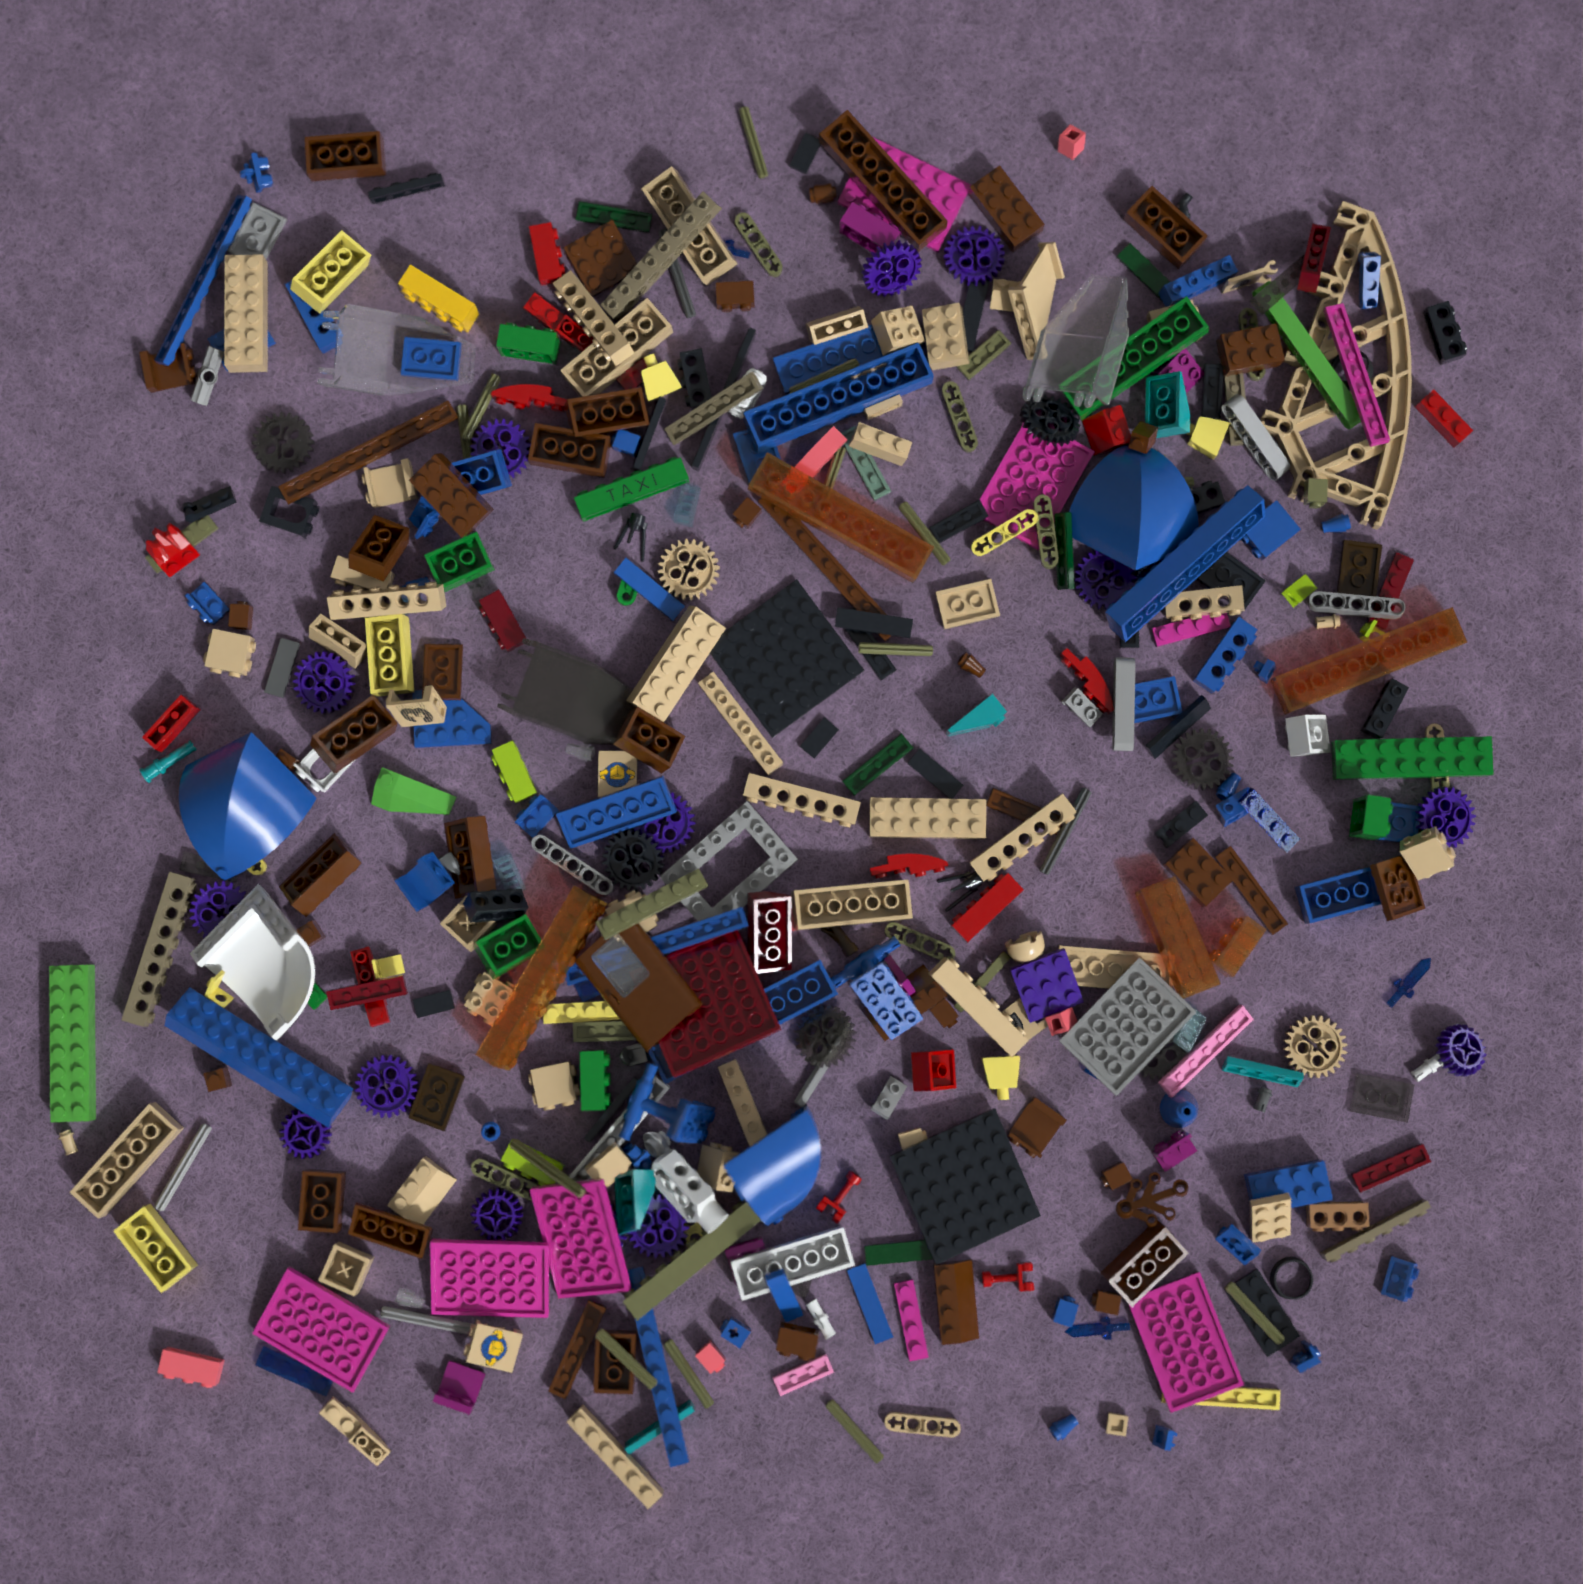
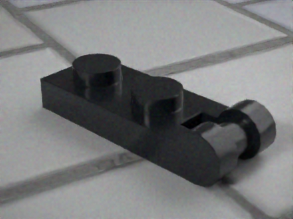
M228 486L192 503H183L182 510L185 520L192 523L233 505L237 501L231 486Z
M1194 801L1154 834L1157 838L1160 837L1164 842L1165 848H1168L1206 818L1208 814L1197 801ZM1169 829L1174 834L1171 838L1166 834V831Z

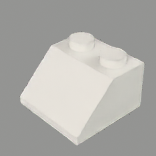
M1301 715L1285 718L1290 756L1331 753L1326 715Z

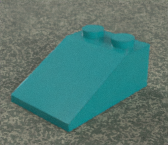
M1181 371L1146 377L1145 423L1158 427L1156 438L1190 433V411Z
M992 694L949 728L945 734L949 737L986 729L992 725L997 727L1006 719L1004 715L1007 713V710Z
M633 1169L624 1174H618L615 1177L618 1235L640 1229L655 1190L656 1179L654 1170Z

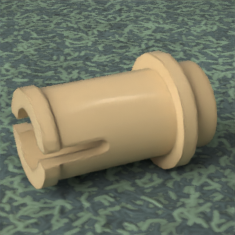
M1332 614V616L1315 617L1316 629L1330 627L1336 629L1340 627V616Z
M71 1130L59 1133L60 1137L58 1138L62 1141L66 1156L79 1151L72 1136L74 1132L71 1133Z

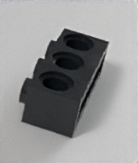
M1449 301L1427 307L1423 311V315L1440 365L1462 359L1467 354V346L1462 341L1460 335L1461 328L1455 321L1453 306H1450ZM1437 312H1441L1444 318H1439ZM1443 329L1449 332V336L1443 334ZM1449 347L1455 349V354L1449 351Z
M702 348L680 352L681 359H677L679 371L683 370L684 377H681L683 389L687 388L688 395H685L686 406H690L691 411L712 398ZM694 359L696 361V363L693 366H689L686 364L687 360ZM693 377L700 379L697 384L690 383V379ZM697 395H701L704 397V399L701 402H695L693 400L694 397Z
M1212 480L1201 484V487L1195 489L1194 486L1189 487L1197 501V514L1221 507L1225 503L1218 481L1212 483ZM1206 492H1213L1215 498L1209 499L1206 495Z
M1393 678L1386 681L1360 731L1375 739L1383 738L1409 687Z
M512 888L469 892L463 902L470 923L518 919L529 908L522 889Z

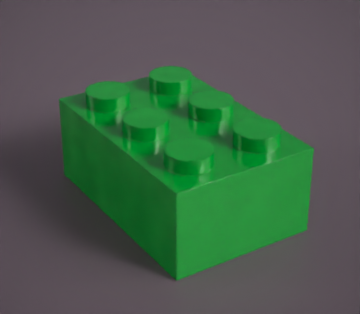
M507 322L506 324H500L496 347L500 355L504 357L557 365L560 340L557 333L552 329L536 330L533 326L517 327L516 324Z
M477 532L424 555L436 583L443 584L444 593L495 570L482 539Z
M1373 795L1355 798L1353 800L1349 837L1367 840L1386 837V834L1390 832L1388 819L1393 810L1391 798Z
M526 914L476 941L473 946L492 980L540 954L546 947Z
M607 1050L580 1051L581 1111L606 1110L608 1105L611 1104V1093H608L607 1086L611 1085V1073H607V1066L610 1065V1054H607Z

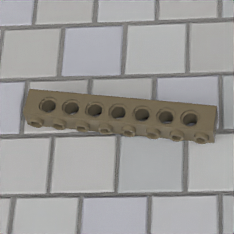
M703 191L601 304L603 309L612 318L620 321L722 208Z
M169 872L121 1019L122 1021L142 1027H148L149 1024L153 1023L155 1005H158L161 1000L159 992L161 987H164L166 984L167 976L165 974L167 968H170L173 963L171 955L173 949L176 950L179 944L177 936L179 931H182L184 928L185 920L183 918L191 907L189 899L197 888L196 879L175 872ZM178 889L182 891V897L179 900L175 896ZM174 907L177 913L174 918H171L169 912ZM166 926L171 930L167 937L163 933ZM161 944L165 949L162 955L157 951L158 946ZM154 963L159 967L157 973H153L151 969ZM147 982H151L153 986L150 992L145 988ZM142 1000L147 1005L145 1010H141L139 1006Z

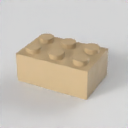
M960 303L922 309L931 369L938 370L969 364L963 312Z

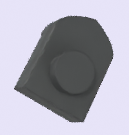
M452 852L438 857V860L445 869L460 875L458 860Z
M640 1044L625 1047L620 1053L621 1061L627 1066H636L650 1062L649 1052L646 1053Z

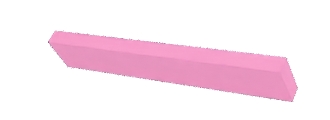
M1239 1004L1158 1082L1169 1097L1173 1098L1254 1020L1244 1006Z

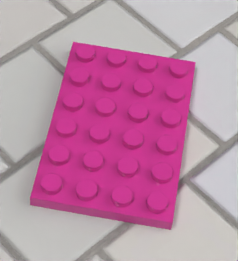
M874 138L948 220L947 228L926 246L939 252L968 194L971 184ZM850 177L837 204L845 208H849L852 202L862 204L871 214L876 213L882 217L884 222L887 224L891 223Z
M1021 427L980 498L989 515L984 520L998 527L1024 510L1033 509L1035 498L1041 494L1050 498L1054 520V514L1060 513L1095 451L1075 440L1073 442L1070 441L1068 445L1064 443L1062 447L1058 443L1054 447L1051 442L1049 445H1046L1044 440L1040 443L1038 437L1033 439V433L1027 434L1028 428ZM1040 499V502L1037 503V505H1041L1042 512L1038 513V515L1044 513V506L1047 504V502H1043V499ZM1026 513L1027 517L1023 520H1020V517L1017 518L1021 522L1022 528H1025L1023 523L1027 521L1033 522V514ZM1043 517L1039 520V524L1046 528L1050 525V521ZM1011 522L1008 525V530L1011 533H1016L1018 525L1015 522ZM1036 524L1015 537L1034 549L1039 550Z
M604 1178L577 1181L586 1189L585 1194L581 1198L575 1196L560 1184L532 1187L530 1193L543 1242H549V1266L558 1299L629 1292L632 1287Z
M431 1239V1314L549 1317V1242Z
M289 1267L252 1334L353 1393L391 1325Z
M1200 1272L1150 1290L1133 1307L1128 1303L1170 1413L1244 1385Z

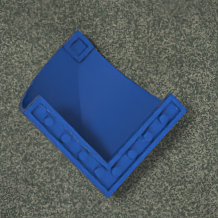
M1129 444L1114 450L1096 465L1081 485L1069 510L1072 515L1073 539L1134 570L1164 559L1166 554L1173 552L1182 540L1189 538L1192 532L1199 527L1193 495L1184 477L1174 464L1153 448L1145 454L1129 448Z
M252 732L186 765L179 785V807L187 835L205 863L224 881L252 867L280 845L299 825L317 799Z
M806 1104L791 1114V1120L723 1165L746 1201L767 1226L772 1223L776 1225L784 1219L782 1216L802 1202L816 1180L820 1165V1142L817 1125L808 1105Z

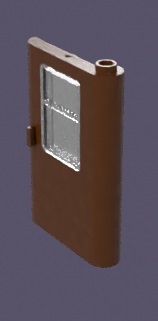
M639 923L607 940H604L601 936L575 961V964L646 1053L680 1021L695 1012L703 1004Z

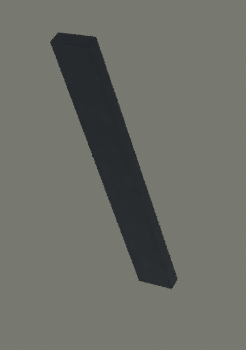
M748 329L723 390L737 382L756 337L755 329ZM722 416L708 424L692 463L693 470L700 471Z

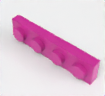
M1221 613L1220 617L1202 615L1201 619L1192 620L1189 618L1158 626L1151 630L1156 647L1227 629L1231 626L1227 613Z
M911 1279L896 1282L894 1286L909 1361L929 1358L914 1281Z

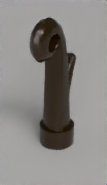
M840 926L829 927V929L821 928L822 932L830 936L841 947V951L846 958L859 950L855 942L850 940Z

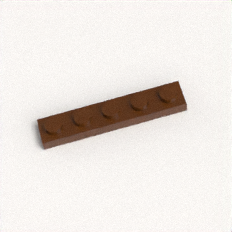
M1231 846L1214 857L1219 865L1234 879L1232 883L1271 935H1274L1288 925L1287 921Z
M588 1300L548 1392L563 1399L567 1398L607 1307Z

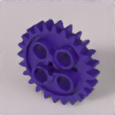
M971 226L970 231L964 227L963 233L957 230L956 236L951 235V241H947V247L944 249L945 267H950L948 273H954L953 279L960 277V283L967 280L968 286L971 281H974L975 286H977L978 281L985 285V279L991 282L992 275L998 276V271L1002 270V264H1004L1005 260L1003 258L1005 251H1002L1004 245L999 244L1000 238L994 239V232L989 235L988 228L984 232L981 231V226H979L978 230ZM972 241L975 242V256L977 257V259H976V268H977V271H974V268H973V262H974L973 259H974V258H973V254H972V250H973ZM984 244L987 248H980L979 245ZM966 245L968 249H961L960 246ZM986 262L988 266H982L980 263ZM967 263V264H969L970 266H969V267H964V266H962L961 264Z
M898 240L896 244L891 241L889 246L883 243L882 249L877 246V252H870L872 257H867V263L862 265L864 268L861 271L862 279L867 289L871 293L875 292L877 296L882 293L883 297H885L889 293L892 297L895 291L899 295L900 289L906 291V286H912L911 281L917 280L915 274L921 273L919 268L922 267L920 263L922 259L912 244L908 245L906 241L902 244Z
M495 419L494 425L487 421V428L481 425L483 431H476L479 437L472 438L476 445H470L471 448L475 449V452L470 453L471 456L499 450L493 437L496 434L501 446L506 447L504 453L509 461V465H506L508 474L515 478V472L522 474L520 468L527 469L524 462H529L527 458L529 451L527 448L531 446V444L526 443L530 437H523L526 431L521 430L519 432V424L513 427V421L511 420L507 425L505 419L502 420L501 424ZM505 432L511 434V439L508 442L501 440V436ZM485 441H493L494 446L491 450L484 448ZM512 450H518L519 457L515 460L509 458V453Z
M1095 550V556L1089 552L1087 554L1088 559L1082 558L1084 565H1077L1081 571H1075L1074 573L1079 576V578L1074 579V582L1079 583L1075 590L1082 591L1078 596L1086 597L1083 601L1084 603L1088 600L1091 601L1090 607L1097 604V610H1099L1104 605V609L1107 611L1110 604L1116 603L1126 590H1130V588L1135 586V583L1131 581L1136 580L1137 577L1131 575L1135 571L1134 569H1129L1128 566ZM1104 563H1111L1113 569L1110 571L1106 570L1103 566ZM1116 570L1120 571L1112 576L1108 583L1104 581L1094 589H1091V586L1098 583L1103 576L1107 577ZM1093 572L1096 574L1097 579L1092 581L1088 578L1087 574ZM1120 578L1123 582V586H1116L1114 584V579ZM1104 588L1107 591V596H1100L1098 589Z
M323 651L322 654L315 652V657L308 655V660H301L304 666L297 665L300 672L294 673L298 677V679L293 680L294 683L298 684L294 690H299L300 692L296 697H303L301 704L308 703L307 709H311L314 706V712L320 710L321 714L326 713V711L332 713L334 709L340 710V705H347L345 699L351 700L348 693H353L354 690L350 686L356 683L350 681V679L355 677V675H349L348 672L352 670V667L346 668L347 661L340 662L341 656L335 658V653L328 655L327 651ZM323 664L327 666L326 674L321 669ZM310 677H312L314 680V685L312 687L308 684V680ZM336 678L340 681L339 688L334 685ZM322 691L327 694L325 701L321 699Z
M1453 787L1434 788V792H1427L1428 797H1422L1424 803H1418L1421 810L1415 811V813L1419 814V818H1416L1415 821L1420 822L1416 829H1422L1423 831L1436 827L1439 833L1442 832L1445 835L1448 847L1457 848V843L1464 844L1462 838L1469 839L1467 832L1473 833L1470 825L1476 824L1471 821L1472 818L1476 817V815L1471 814L1475 807H1469L1472 801L1465 800L1467 794H1461V790H1455ZM1441 802H1443V807H1442V809L1440 808V803H1441ZM1457 810L1459 811V816H1458V817H1456V811H1457ZM1433 819H1435V825H1434V826L1432 825V820H1433ZM1449 827L1451 828V833H1450V834H1448V828H1449Z
M674 792L671 793L677 811L681 814V818L679 821H674L672 814L667 816L666 821L669 824L664 826L661 839H659V834L663 824L660 823V820L665 819V817L634 828V830L640 829V835L647 831V838L654 836L652 842L659 841L656 847L657 849L663 848V854L666 853L667 848L670 853L673 852V847L680 850V843L684 846L687 845L684 840L685 838L692 839L688 833L695 832L694 829L690 828L691 825L696 824V822L691 821L695 814H689V811L693 808H686L688 801L681 802V795L675 799ZM652 823L657 826L655 834H651L648 831V827ZM669 829L675 831V838L672 840L667 837Z
M215 881L214 887L207 884V891L201 888L200 892L202 895H194L198 900L191 901L195 908L189 909V911L195 913V915L190 917V919L196 920L192 926H199L197 933L203 931V938L226 917L225 915L220 917L218 915L219 911L207 905V902L212 903L218 909L225 908L224 912L228 915L231 912V905H238L245 898L244 895L247 891L240 893V885L234 889L233 882L226 886V881H223L221 886H219L218 882ZM220 893L223 895L224 902L222 904L215 902V894ZM204 910L212 911L213 918L211 920L204 918Z
M381 1055V1061L378 1057H374V1063L367 1061L368 1068L362 1066L361 1069L364 1073L357 1074L361 1078V1080L355 1081V1084L360 1085V1088L355 1089V1092H360L361 1094L357 1099H363L360 1106H368L366 1112L373 1109V1116H376L378 1112H380V1118H383L385 1113H387L388 1118H391L393 1112L398 1116L400 1115L399 1109L406 1112L405 1105L412 1106L409 1100L416 1098L412 1093L419 1090L414 1088V1085L419 1083V1081L413 1080V1077L417 1074L410 1073L413 1068L412 1066L405 1067L407 1061L400 1063L401 1057H397L395 1061L393 1060V1055H389L388 1060L385 1055ZM390 1068H393L396 1071V1077L394 1079H391L388 1076V1070ZM380 1070L383 1071V1077L379 1073ZM371 1076L378 1078L377 1086L371 1085ZM385 1083H390L391 1085L388 1090L382 1087ZM397 1086L403 1088L404 1093L401 1097L395 1094ZM379 1094L385 1096L384 1104L378 1103L377 1096ZM390 1095L394 1099L393 1103L390 1100Z
M653 1194L646 1211L651 1216V1222L645 1223L643 1221L639 1230L629 1232L628 1234H633V1237L629 1240L636 1241L634 1248L640 1246V1253L646 1250L647 1257L654 1253V1258H658L659 1253H661L662 1258H665L666 1252L669 1255L674 1254L672 1248L676 1251L680 1250L678 1243L681 1245L685 1244L682 1237L687 1238L689 1236L684 1231L690 1229V1227L685 1225L687 1221L666 1197L663 1199L662 1194H659L656 1199ZM654 1209L657 1210V1219L654 1213ZM663 1209L670 1212L669 1219L662 1217L661 1212ZM657 1221L658 1224H662V1228H654ZM666 1229H671L674 1232L672 1239L666 1237ZM647 1233L654 1234L655 1241L653 1243L647 1240ZM660 1235L663 1240V1243H660L659 1241Z

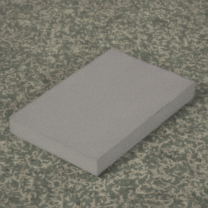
M253 202L227 252L232 255L263 254L265 259H267L287 219Z

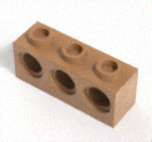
M1365 1201L1319 1202L1306 1205L1307 1227L1317 1232L1324 1231V1228H1332V1231H1344V1227H1351V1230L1356 1231L1363 1230V1227H1369L1368 1203ZM1339 1211L1341 1219L1335 1222L1333 1216ZM1359 1211L1361 1214L1360 1219L1354 1221L1353 1214ZM1317 1212L1322 1214L1319 1222L1314 1221V1215Z

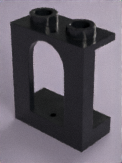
M271 486L259 522L265 526H272L291 532L306 539L307 534L310 535L313 529V524H311L313 517L318 515V503L308 497H303L293 502L304 507L306 511L305 519L299 523L275 517L279 500H285L279 488Z

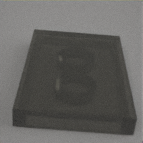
M1356 1073L1349 1111L1408 1123L1414 1084Z

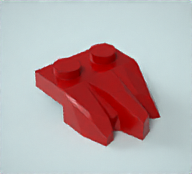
M169 523L166 526V532L154 528L152 534L155 540L146 541V550L157 565L171 577L199 557L200 553L187 540L179 528Z

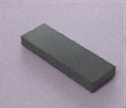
M284 638L280 639L265 693L284 698L300 643Z

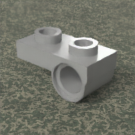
M1076 687L1061 701L1088 727H1091L1103 714Z
M890 1076L870 1110L888 1120L907 1086Z

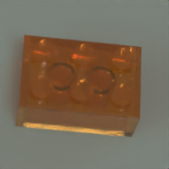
M1248 916L1235 918L1230 924L1232 928L1228 934L1225 933L1219 940L1221 944L1217 950L1213 949L1208 956L1210 960L1208 965L1225 977H1234L1267 930Z

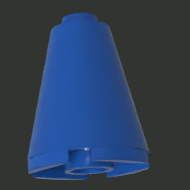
M1181 1089L1173 1098L1165 1094L1161 1100L1160 1114L1164 1122L1169 1126L1184 1128L1195 1121L1198 1115V1103L1190 1092Z

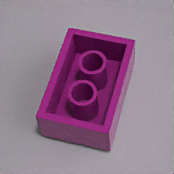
M852 202L840 220L839 233L870 252L876 253L877 246L882 249L883 243L889 246L891 241L896 244L900 239V231L897 226L892 223L887 224L881 216L876 213L871 214L867 211L866 207L859 203L855 204Z

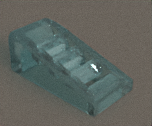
M682 484L673 517L674 523L689 527L693 526L701 488ZM685 492L695 494V497L686 496L684 494ZM683 499L692 501L693 504L683 502ZM681 507L691 509V512L681 510Z
M512 854L493 861L505 890L518 882L520 886L513 889L526 890ZM508 861L510 862V865H507L502 868L500 867L501 864ZM513 868V872L506 875L503 874L504 871ZM515 875L517 877V879H514L510 882L506 881V879L513 877Z
M1195 1008L1193 1009L1196 1013L1176 1033L1174 1042L1187 1052L1191 1051L1206 1021V1017Z

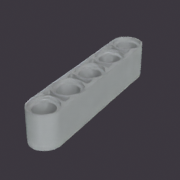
M1235 394L1222 405L1223 414L1271 480L1276 481L1290 469L1289 461L1243 396Z
M1315 591L1310 595L1308 601L1309 608L1314 612L1395 620L1399 619L1405 611L1404 602L1396 598ZM1320 598L1323 603L1317 606L1313 604L1312 600ZM1339 600L1342 606L1334 607L1332 601ZM1359 602L1361 604V608L1354 609L1351 606V603ZM1374 603L1379 604L1381 610L1374 611L1371 605ZM1396 605L1400 607L1401 611L1394 613L1390 607Z
M1115 657L1113 751H1133L1135 658Z
M537 835L532 839L531 845L536 852L597 893L609 895L613 892L614 884L610 879L549 838ZM539 839L546 841V846L543 849H538L536 846ZM556 849L562 852V856L558 860H554L552 857V853ZM571 860L577 861L578 867L576 870L571 871L568 868V863ZM586 871L593 872L594 877L591 881L584 879ZM604 881H607L610 885L609 890L606 892L600 890V884Z

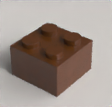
M780 1322L776 1351H779V1355L790 1357L793 1354L797 1355L798 1359L810 1361V1358L814 1359L819 1339V1329Z

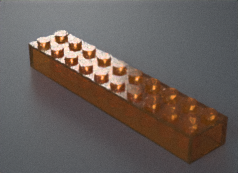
M768 452L748 485L747 490L911 583H914L934 548V546Z
M1451 607L1278 675L1270 681L1286 715L1467 643L1455 611Z
M575 885L573 886L475 1054L493 1067L508 1071L516 1065L519 1054L526 1048L530 1035L536 1031L537 1023L545 1015L550 1001L555 998L558 987L565 981L566 974L569 968L574 965L579 951L584 948L587 937L594 931L596 927L595 922L604 914L607 905L605 901Z

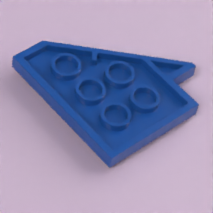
M415 690L412 693V699H422V690ZM463 699L442 700L447 707L444 723L414 726L415 748L492 744L491 725Z

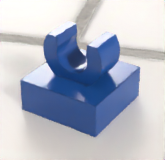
M1267 659L1265 664L1256 661L1253 668L1259 673L1260 681L1267 684L1276 670L1275 662Z
M1156 1425L1152 1445L1171 1451V1447L1175 1446L1172 1443L1173 1436H1177V1433L1164 1426Z

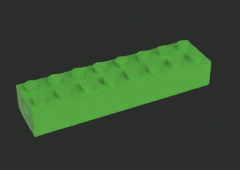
M95 965L49 966L50 1122L96 1120Z

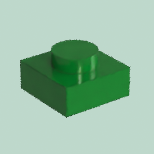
M314 983L307 1002L313 1010H316L328 998L327 994L317 983Z

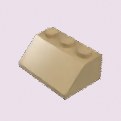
M426 1156L422 1158L387 1206L405 1219L424 1224L457 1179Z

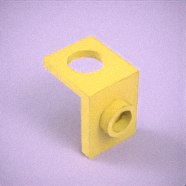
M401 954L372 960L376 979L405 973Z
M223 970L215 977H211L207 982L206 986L208 988L204 996L225 1008L234 997L219 988L225 974ZM222 995L226 1001L220 1002L215 996Z

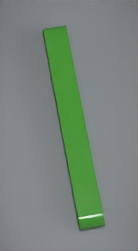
M1267 281L1252 291L1256 303L1271 324H1277L1279 335L1344 427L1350 430L1359 424L1361 420L1352 394L1271 281Z

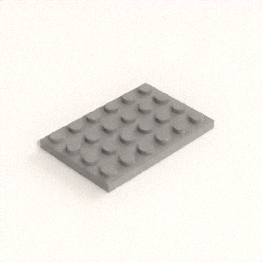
M1139 957L1059 1042L1106 1088L1117 1096L1191 1019L1196 1011Z

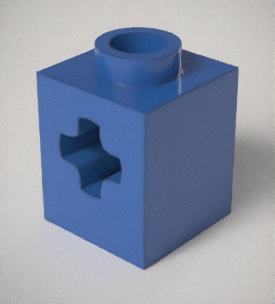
M618 430L611 439L613 450L632 457L636 456L641 443L639 435L625 430Z
M1064 1295L1063 1298L1058 1296L1051 1318L1053 1322L1072 1328L1079 1307L1078 1303L1075 1302V1298Z
M732 1316L729 1320L725 1319L720 1327V1330H722L720 1336L738 1348L742 1347L751 1332L750 1328ZM730 1328H738V1334L732 1336Z

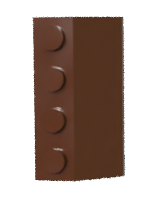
M641 387L567 399L564 405L568 424L574 437L649 425Z
M466 817L444 823L448 853H453L460 866V875L451 872L452 879L455 882L453 884L455 899L464 898L466 895L468 896L469 892L496 890L486 817Z
M334 833L279 888L289 903L307 917L352 872L356 871L362 863Z
M924 964L906 976L916 991L910 995V998L921 1015L947 996L942 987L928 974L929 970ZM865 1006L861 1009L884 1041L888 1040V1035L868 1008Z
M356 1202L348 1234L422 1259L430 1244L433 1229L429 1226Z
M1157 1220L1155 1227H1148L1100 1273L1133 1307L1189 1253L1168 1229Z
M972 1259L942 1262L937 1265L933 1263L941 1345L961 1344L979 1339Z

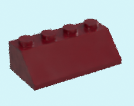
M769 891L748 893V954L757 974L792 970V896Z

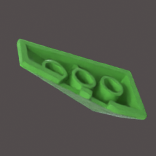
M382 767L374 786L371 805L390 812L449 815L456 796Z

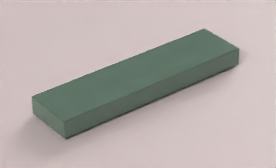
M853 426L841 433L847 438L843 445L875 501L891 493V490L872 455L849 447L854 429L856 428V426Z

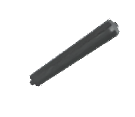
M668 229L660 230L659 237L661 238ZM677 258L670 265V270L686 318H693L696 316V312Z
M1086 788L1081 789L1073 805L1077 811L1074 814L1075 818L1067 824L1064 822L1040 868V872L1046 875L1050 874L1091 795L1090 790Z

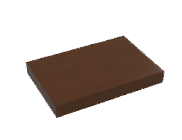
M424 644L422 699L425 686L432 685L442 700H461L463 644Z

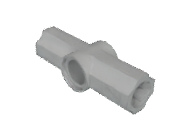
M210 346L207 347L201 368L197 372V380L190 398L191 401L207 406L213 386L218 379L217 374L224 351ZM210 371L211 378L205 381L203 375L205 372Z

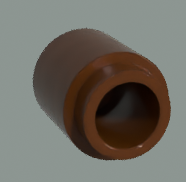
M831 183L813 185L814 187L809 188L811 203L834 202L833 198L837 197L836 186H832Z

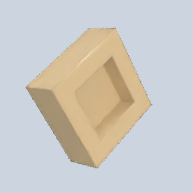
M1108 1412L1106 1434L1126 1436L1128 1415Z

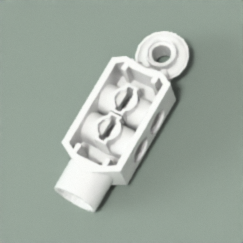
M646 1132L643 1135L645 1148L651 1156L657 1158L651 1170H654L655 1186L688 1223L698 1222L708 1234L713 1232L725 1221L728 1214L715 1200L711 1186L705 1183L699 1177L698 1172L688 1165L683 1155L678 1154L676 1150H672L669 1147L671 1142L664 1132Z

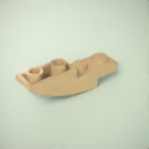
M334 1396L319 1411V1414L348 1438L349 1443L376 1466L391 1452L384 1441L349 1406L346 1408Z

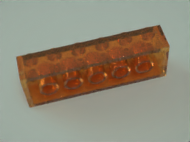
M1176 876L1135 892L1176 992L1185 999L1220 985V980Z

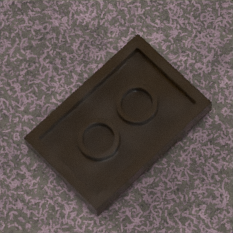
M1343 540L1337 593L1376 597L1382 544Z
M428 1063L408 1118L441 1131H446L466 1076Z

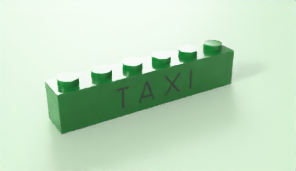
M681 457L669 458L666 460V463L661 465L653 464L648 467V470L643 472L641 470L635 471L627 478H616L611 484H600L595 487V490L590 492L588 490L579 492L574 499L583 522L690 482Z

